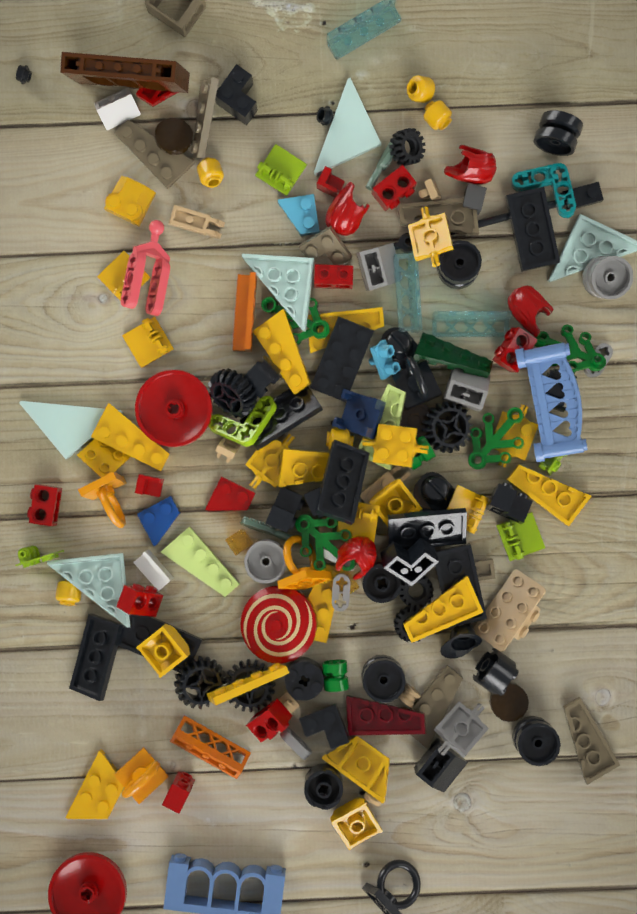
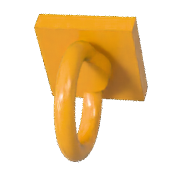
M111 472L78 489L81 497L90 500L99 498L105 512L116 527L123 528L126 525L123 510L114 495L116 488L126 484L124 476Z
M294 535L286 540L283 547V556L287 568L293 575L278 580V589L306 590L333 579L331 571H318L315 569L316 553L311 544L310 567L298 569L292 560L291 547L294 543L302 545V537Z
M145 747L139 750L114 773L116 779L124 787L122 797L128 798L132 796L138 804L169 777L160 766V763L152 757Z

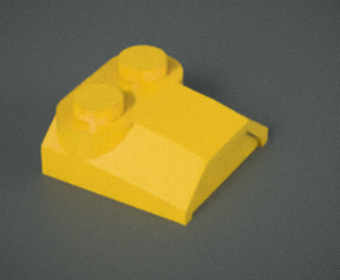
M121 176L112 193L106 197L104 209L140 227L156 192L129 177Z
M400 478L390 482L369 501L372 505L380 506L379 516L387 527L388 515L422 510V507Z
M164 624L136 647L160 678L190 655L188 644L177 630L168 624Z
M355 798L334 810L330 817L332 825L349 850L372 836L383 832L364 798Z

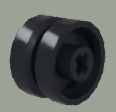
M546 111L541 117L540 128L537 130L533 142L539 149L552 155H572L578 143L577 138L581 135L583 122L578 117L564 111Z
M458 240L452 242L453 250L440 254V266L437 267L440 280L443 284L453 289L466 288L474 283L482 263L480 251L475 245L468 241Z
M376 655L370 658L363 666L361 673L363 688L374 701L380 703L392 702L404 691L406 684L405 674L399 662L393 657Z
M530 716L523 718L515 726L512 734L513 744L526 762L535 766H544L556 759L561 747L560 738L547 721L541 717Z

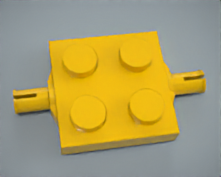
M425 206L420 209L422 219L409 224L408 229L415 260L431 258L432 267L440 266L438 255L454 248L445 212L436 216H430L429 208Z
M521 404L520 409L524 414L523 420L520 423H514L501 439L511 440L515 437H520L524 440L523 448L495 449L500 454L508 452L512 457L523 461L526 460L538 429V424L530 422L525 418L528 406ZM502 411L494 434L508 419L507 412ZM519 413L518 415H513V419L519 418ZM516 440L515 446H520L521 440ZM507 454L502 456V460L507 461L509 459V456ZM499 462V466L506 468V464L503 463L502 465V462Z
M378 424L375 439L363 438L365 442H362L363 446L373 447L374 463L412 468L416 452L428 454L429 446L417 445V428Z
M288 433L282 442L274 440L254 452L245 464L256 475L249 484L252 488L256 490L261 481L268 482L275 488L278 486L283 448L289 449L288 446L295 437L292 436L290 438L291 434Z

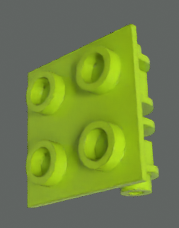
M275 144L265 161L259 163L257 167L259 170L255 176L287 196L307 164Z
M532 512L527 514L523 524L509 520L496 525L509 561L523 559L528 554L546 548Z
M34 545L21 548L18 551L20 563L15 566L23 565V568L41 563L40 559L42 562L58 558V553L64 552V550L40 556L39 549Z

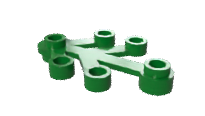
M266 297L262 300L261 307L267 313H278L284 309L272 297ZM310 298V302L315 301L314 307H309L313 321L307 319V328L310 329L299 334L293 333L294 336H298L297 345L302 340L312 336L317 339H323L330 332L329 324L320 318L317 309L318 301L314 298ZM270 303H273L272 309H268ZM286 311L287 318L292 320L289 322L292 330L298 328L297 323ZM323 326L324 330L318 333V328Z
M568 324L564 325L560 333L569 343L571 355H567L566 358L570 366L575 368L572 369L573 373L575 374L577 371L587 368L591 371L602 370L606 365V359L602 354L596 353L590 342L591 334L582 332L578 338L579 343L584 346L587 352L585 353L580 350L572 335L573 327ZM540 331L539 335L535 337L537 342L534 346L538 348L561 342L550 338L547 332ZM577 358L583 360L582 362H579V363H577V362H575V361H570V360L577 359Z
M517 407L509 409L507 412L508 419L495 434L493 432L494 415L491 413L483 415L486 445L482 450L480 445V438L483 434L482 430L477 427L471 429L473 432L475 430L479 431V436L474 437L473 433L470 434L473 442V452L468 457V463L473 469H483L487 463L502 462L508 464L511 462L512 456L508 452H502L500 455H488L492 449L523 448L524 440L520 437H515L511 440H501L514 423L517 424L523 420L524 414L521 409ZM514 413H519L518 419H513ZM489 415L492 416V420L490 422H486V417ZM516 440H521L520 446H515ZM505 454L509 456L507 461L502 460V456ZM477 457H481V462L479 464L475 462V459Z
M303 514L297 518L295 523L296 529L302 535L300 555L303 557L311 556L310 535L315 538L316 546L314 567L316 570H324L326 568L324 547L334 557H338V548L329 540L348 541L352 538V533L347 529L341 532L320 533L315 527L327 526L328 528H335L338 521L334 519V525L330 526L328 524V521L332 519L330 517L314 520L310 515ZM304 520H306L308 523L307 527L305 528L302 527V522ZM344 532L349 533L347 539H344L342 536ZM304 548L309 549V553L307 555H304L303 553ZM350 560V566L346 567L343 565L342 569L345 571L353 570L356 566V560ZM318 561L323 562L322 568H318Z

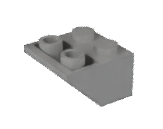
M394 243L356 253L366 291L403 280Z
M461 368L452 370L442 400L455 402L456 405L461 404L462 407L478 412L481 411L488 394L490 375L488 378L464 373Z

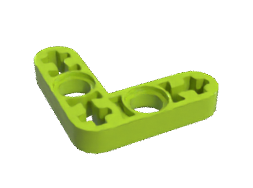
M264 396L257 402L244 424L220 414H214L208 427L217 435L242 446L249 447L256 442L275 413L277 405L271 396ZM262 418L259 424H253L254 419ZM236 427L234 433H227L229 428Z

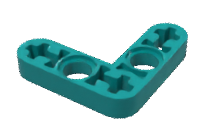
M556 163L520 171L513 175L512 188L518 192L551 185L558 214L563 218H570L574 215L576 202L566 165ZM556 170L562 173L561 181H559L558 174H555ZM536 174H543L545 179L543 181H536L534 176ZM528 176H531V183H529ZM518 179L524 181L523 185H520V183L517 182ZM559 187H566L568 193L561 195L557 189ZM564 200H567V206L570 208V211L563 209Z

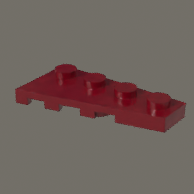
M346 696L348 736L426 734L425 713L354 696Z

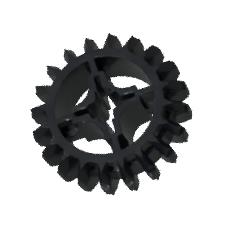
M229 368L219 370L208 383V391L210 392V397L214 399L213 403H216L218 408H221L223 413L227 412L229 416L233 415L235 418H242L250 414L257 404L256 399L258 397L255 395L256 390L252 389L253 384H250L242 376V373L238 374L236 370L232 371Z
M443 401L442 405L436 403V408H429L431 414H425L428 420L422 421L423 424H426V428H422L423 432H427L424 437L429 439L428 443L430 446L433 445L434 450L439 449L442 453H445V451L452 453L453 449L459 451L460 446H466L464 440H471L467 435L473 433L472 430H469V427H472L474 424L468 422L472 417L471 415H466L468 410L462 409L461 404L456 405L455 402L448 403V401ZM444 412H451L450 416H447L445 420L438 418ZM435 425L438 427V433H437V434H436V431H435ZM451 434L456 435L454 440L444 443L445 439H448Z
M199 656L198 661H196L192 657L191 663L188 664L185 661L186 667H179L180 673L175 674L177 679L174 681V686L177 687L175 688V693L179 694L178 698L180 701H183L184 705L190 704L193 709L197 705L199 709H202L203 704L206 707L210 706L206 693L224 687L223 684H226L223 677L226 674L222 671V666L220 664L217 665L215 659L211 661L210 657H206L203 660L202 656ZM204 670L213 672L214 677L205 675ZM202 678L203 682L198 686L197 683H199V681H201ZM186 688L195 689L197 695L187 692Z
M247 659L246 665L241 660L239 661L240 668L234 664L232 666L234 671L228 670L227 674L230 677H225L224 680L229 684L224 686L232 684L235 678L243 672H246V678H248L253 672H263L269 670V668L263 670L265 663H261L260 667L257 666L258 660L251 664V660ZM271 681L251 690V693L250 691L246 692L247 699L239 695L230 699L229 703L231 704L236 701L235 708L237 709L241 705L243 712L246 707H249V712H253L254 706L259 711L261 708L260 704L266 707V700H272L269 694H275V690L271 687L276 686V682ZM266 688L260 697L253 699L255 691Z

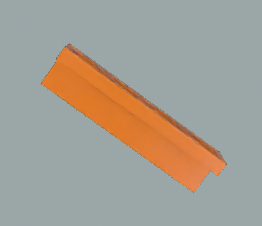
M250 272V275L238 274L233 351L252 352L257 289L256 272Z
M185 715L170 740L171 743L235 779L242 773L251 752ZM184 723L192 726L193 733L187 734L181 730ZM199 735H208L210 742H201ZM215 744H224L227 752L221 753L217 751ZM238 752L245 756L241 764L234 760L233 753Z

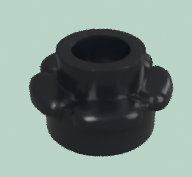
M19 65L16 71V80L20 81L21 84L29 83L32 71L29 70L28 65Z
M329 106L320 107L316 118L323 126H327L332 122L334 114Z

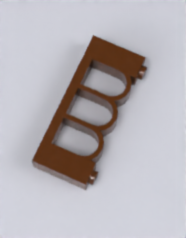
M62 52L60 73L79 84L121 86L133 89L146 88L158 91L188 93L190 73L177 61Z

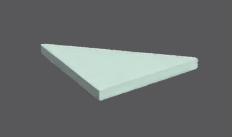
M351 78L347 79L314 170L315 176L321 174L325 166L332 169L381 146L380 139Z
M579 214L560 253V263L555 264L548 281L552 282L583 271L586 265L598 256L622 257L636 252L637 240Z
M242 254L245 262L256 272L259 279L302 331L306 332L314 258Z
M19 402L65 459L70 458L93 439L91 435L105 410L103 408L39 402Z
M123 553L47 561V565L124 626L130 627L129 614L116 607L122 589L126 585Z

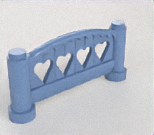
M563 342L524 350V348L515 349L518 368L527 367L541 438V442L534 443L536 461L543 462L546 458L583 453L588 450L586 439L581 438V395L573 370L566 358L567 355H571L569 343L564 344ZM555 363L560 366L558 372L561 373V378L557 380L543 375ZM556 383L563 385L562 391L565 393V396L561 399L546 394ZM560 402H565L567 405L565 410L568 412V416L560 417L550 413V411ZM563 421H568L570 423L569 429L572 433L570 436H564L553 430Z

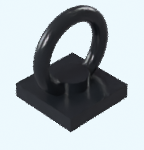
M408 356L405 359L406 369L391 375L396 388L407 392L404 403L406 410L442 396L427 360L417 364L413 357Z
M394 860L387 863L381 869L377 878V887L366 883L362 889L384 914H402L399 910L410 907L417 900L421 881L417 870L412 864L405 860ZM396 868L407 870L413 880L411 894L407 899L397 902L396 898L384 886L388 873Z

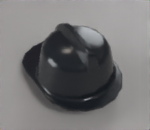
M399 327L390 328L385 331L381 340H386L387 345H393L395 350L392 356L393 362H398L400 368L406 369L405 359L408 356L414 357L418 345L404 329Z
M435 472L426 473L421 476L417 484L420 497L432 510L447 509L455 489L442 475Z
M471 623L456 626L451 630L450 639L441 647V655L449 659L460 658L482 643V639L476 635Z

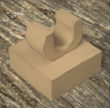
M431 178L424 181L426 188L419 191L421 199L423 201L429 198L433 201L441 200L442 197L435 181Z
M223 437L215 450L218 452L217 458L224 455L227 457L226 462L229 463L231 459L233 460L241 445Z
M287 690L278 698L291 714L300 706V703Z

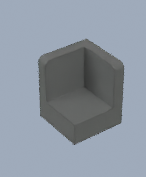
M468 183L464 192L463 207L477 210V215H479L487 188Z

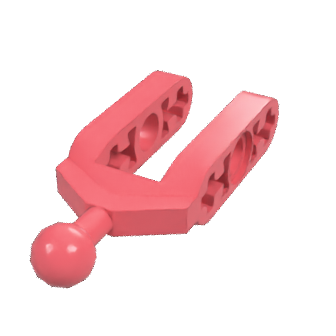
M153 220L149 225V230L152 233L150 242L134 246L129 256L121 295V305L130 309L136 307L146 256L155 258L156 261L152 271L145 309L147 314L159 316L163 309L170 274V257L158 243L159 235L164 232V224L160 220Z

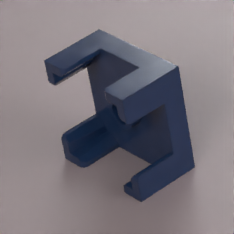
M343 389L341 398L347 400L342 418H334L332 426L344 430L349 429L350 432L375 439L386 402Z

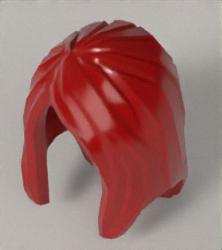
M460 145L459 149H463L461 154L464 155V158L460 163L454 166H446L444 169V174L451 178L470 184L483 185L491 182L496 173V158L493 153Z
M349 182L334 198L325 218L327 227L332 226L337 234L343 236L357 231L363 216L370 207L368 203L364 207L363 204L358 206L354 202L353 190L355 185L352 182Z
M529 285L515 289L508 297V308L513 317L529 333L537 337L540 329L536 325V315L542 312L549 316L554 310L553 307L533 286Z
M364 536L349 539L338 549L335 568L337 571H340L346 562L356 560L361 570L352 579L362 578L376 561L377 552L374 542Z

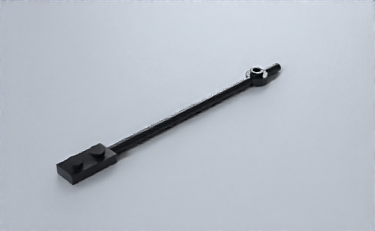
M599 182L573 188L576 209L600 203L604 200ZM568 190L562 191L560 194H567ZM555 200L548 202L549 209L556 208ZM564 200V209L570 211V208L567 206V200ZM509 213L478 220V227L481 228L510 220ZM404 233L400 237L399 242L394 243L395 250L400 249L404 253L413 252L412 244L407 245L405 243V240L410 239L409 233Z

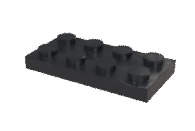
M540 187L506 195L505 199L521 272L560 263L545 188Z
M338 316L310 388L346 402L345 399L341 398L343 389L351 390L374 330Z
M308 386L296 395L293 394L291 389H288L273 399L277 409L253 444L257 451L323 410ZM249 414L239 420L241 424H244ZM262 418L254 419L253 424H259Z
M337 440L332 442L315 509L316 513L349 525L354 523L370 455L369 452Z
M466 508L388 515V545L394 541L405 549H409L420 538L434 547L466 544Z
M467 543L437 550L439 562L435 565L441 595L465 576H468L483 610V613L450 627L487 619L471 544Z
M88 614L69 689L97 701L104 700L124 625L95 614Z
M129 614L130 627H123L118 646L143 656L136 647L164 624L168 623L151 616ZM173 626L188 644L190 655L172 669L180 673L179 667L185 668V661L188 664L191 663V658H195L203 639Z

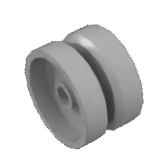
M598 256L586 265L583 272L585 290L597 298L617 299L630 289L633 282L631 265L624 258L618 256Z
M262 539L255 542L249 548L244 558L247 574L254 581L262 584L278 580L286 569L283 546L272 539ZM264 558H268L270 561V563H267L266 565H264L262 562L264 561Z

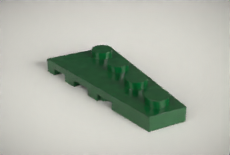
M424 332L420 337L413 357L416 361L424 359L428 360V364L432 365L441 363L447 365L448 369L461 368L464 373L488 378L493 361L486 357H481L467 349H462Z

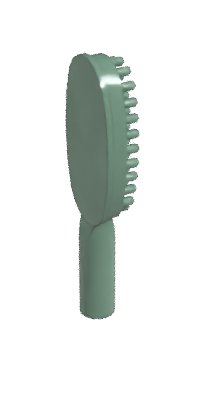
M389 142L376 169L366 185V188L370 191L375 186L382 170L385 171L392 161L394 155H390V152L393 150L389 149V145L393 144Z
M246 516L240 522L245 527L275 536L284 541L293 536L282 531H276L275 527L267 526V524H264L265 522L261 523L262 521L258 522V520L255 521V519L252 520V518L249 519Z

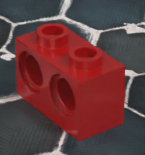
M402 165L373 187L371 194L384 211H387L389 208L393 210L400 204V200L403 197L408 198L415 192L414 189L417 182ZM405 181L408 186L400 187L398 182ZM389 192L393 197L386 199L383 197V193Z
M315 264L314 288L352 289L354 266Z
M512 327L505 333V339L495 350V356L492 360L507 371L518 373L520 369L518 368L515 349H533L537 339L520 327ZM518 336L520 338L519 345H517L516 339ZM508 353L510 354L509 361H507L506 359Z
M41 484L34 485L30 493L32 504L27 512L29 523L46 526L57 525L63 488ZM44 490L49 493V498L46 501L42 498ZM41 509L46 512L45 519H41L39 516Z
M133 583V586L124 585L116 607L128 614L156 617L164 595L157 592L158 589L153 586L147 585L144 588V586Z
M277 698L255 713L246 726L260 742H263L267 738L269 740L273 739L278 731L283 732L290 725L288 722L293 715Z
M178 771L162 806L180 814L195 779L186 772L181 773Z

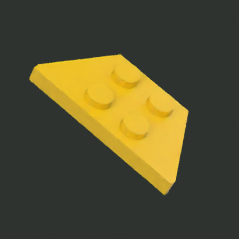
M359 736L354 737L349 743L337 747L322 757L324 761L384 804L390 758Z
M102 749L99 750L65 818H109L124 787L114 776L117 768L113 763L109 762Z

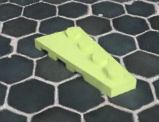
M188 527L161 551L162 554L224 597L240 584L191 527Z

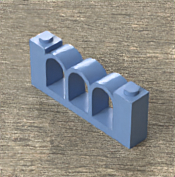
M178 853L172 855L169 861L163 909L198 914H281L286 868L272 865L271 867L267 866L265 870L258 865H249L241 871L232 862H222L214 868L209 860L199 858L191 861V857ZM201 870L208 875L210 880L208 898L186 895L188 878L191 872ZM227 873L235 878L237 882L235 901L213 898L217 876ZM256 877L262 881L264 885L262 904L240 902L241 885L246 878Z

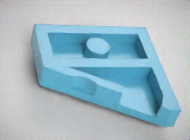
M314 194L278 199V205L286 213L288 219L294 224L301 236L318 234L320 232Z

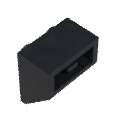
M437 737L414 766L416 775L429 786L444 793L468 762L451 748L445 755H441L444 749L440 753L438 749L444 742Z

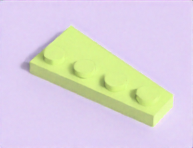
M389 384L387 385L381 401L386 402L380 424L400 426L407 392ZM362 439L358 449L369 452L368 460L373 462L374 449L371 446H363L362 442L365 441ZM376 463L388 470L392 468V465Z

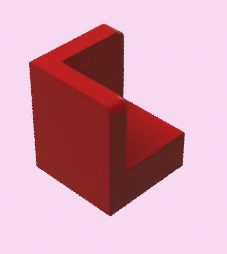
M325 166L317 181V189L335 198L342 190L345 181L334 176L332 169Z
M139 474L134 493L160 497L164 479Z

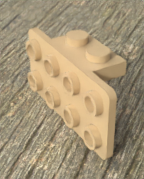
M515 569L485 610L487 619L478 621L474 626L476 634L500 652H504L513 638L517 640L524 638L529 631L528 627L530 624L538 619L541 609L537 607V604L546 593V589L521 571Z

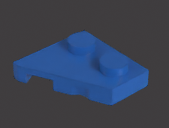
M170 496L137 513L153 546H156L181 512L173 497Z

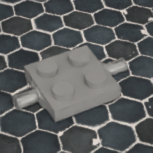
M459 701L437 725L434 731L444 740V743L438 749L439 753L444 749L441 755H445L452 748L464 758L489 728L478 717L484 710V706L478 710L482 704L478 703L473 710H470Z

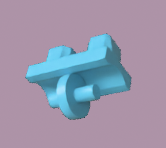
M381 340L376 346L370 348L373 357L369 359V364L376 365L381 380H385L390 375L400 371L399 363L393 362L392 359L395 352L393 345H387L386 340Z

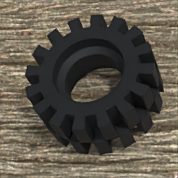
M415 128L397 131L392 135L393 138L390 139V142L393 143L389 145V149L393 150L390 152V155H394L392 159L397 161L398 165L416 164L424 157L422 154L426 150L423 149V146H426L425 142L422 143L424 138L423 136L419 137L420 132L416 131ZM406 140H407V142L409 143V146H410V152H409V154L407 153V151H406V149H405V141H406Z
M425 575L416 582L423 587V593L419 597L410 596L408 591L410 585L401 580L402 587L399 596L404 604L411 608H420L421 606L425 607L427 603L431 602L430 599L431 597L433 598L434 588L432 582Z
M406 606L395 615L394 629L405 642L410 641L403 623L407 618L413 617L421 611L420 608Z

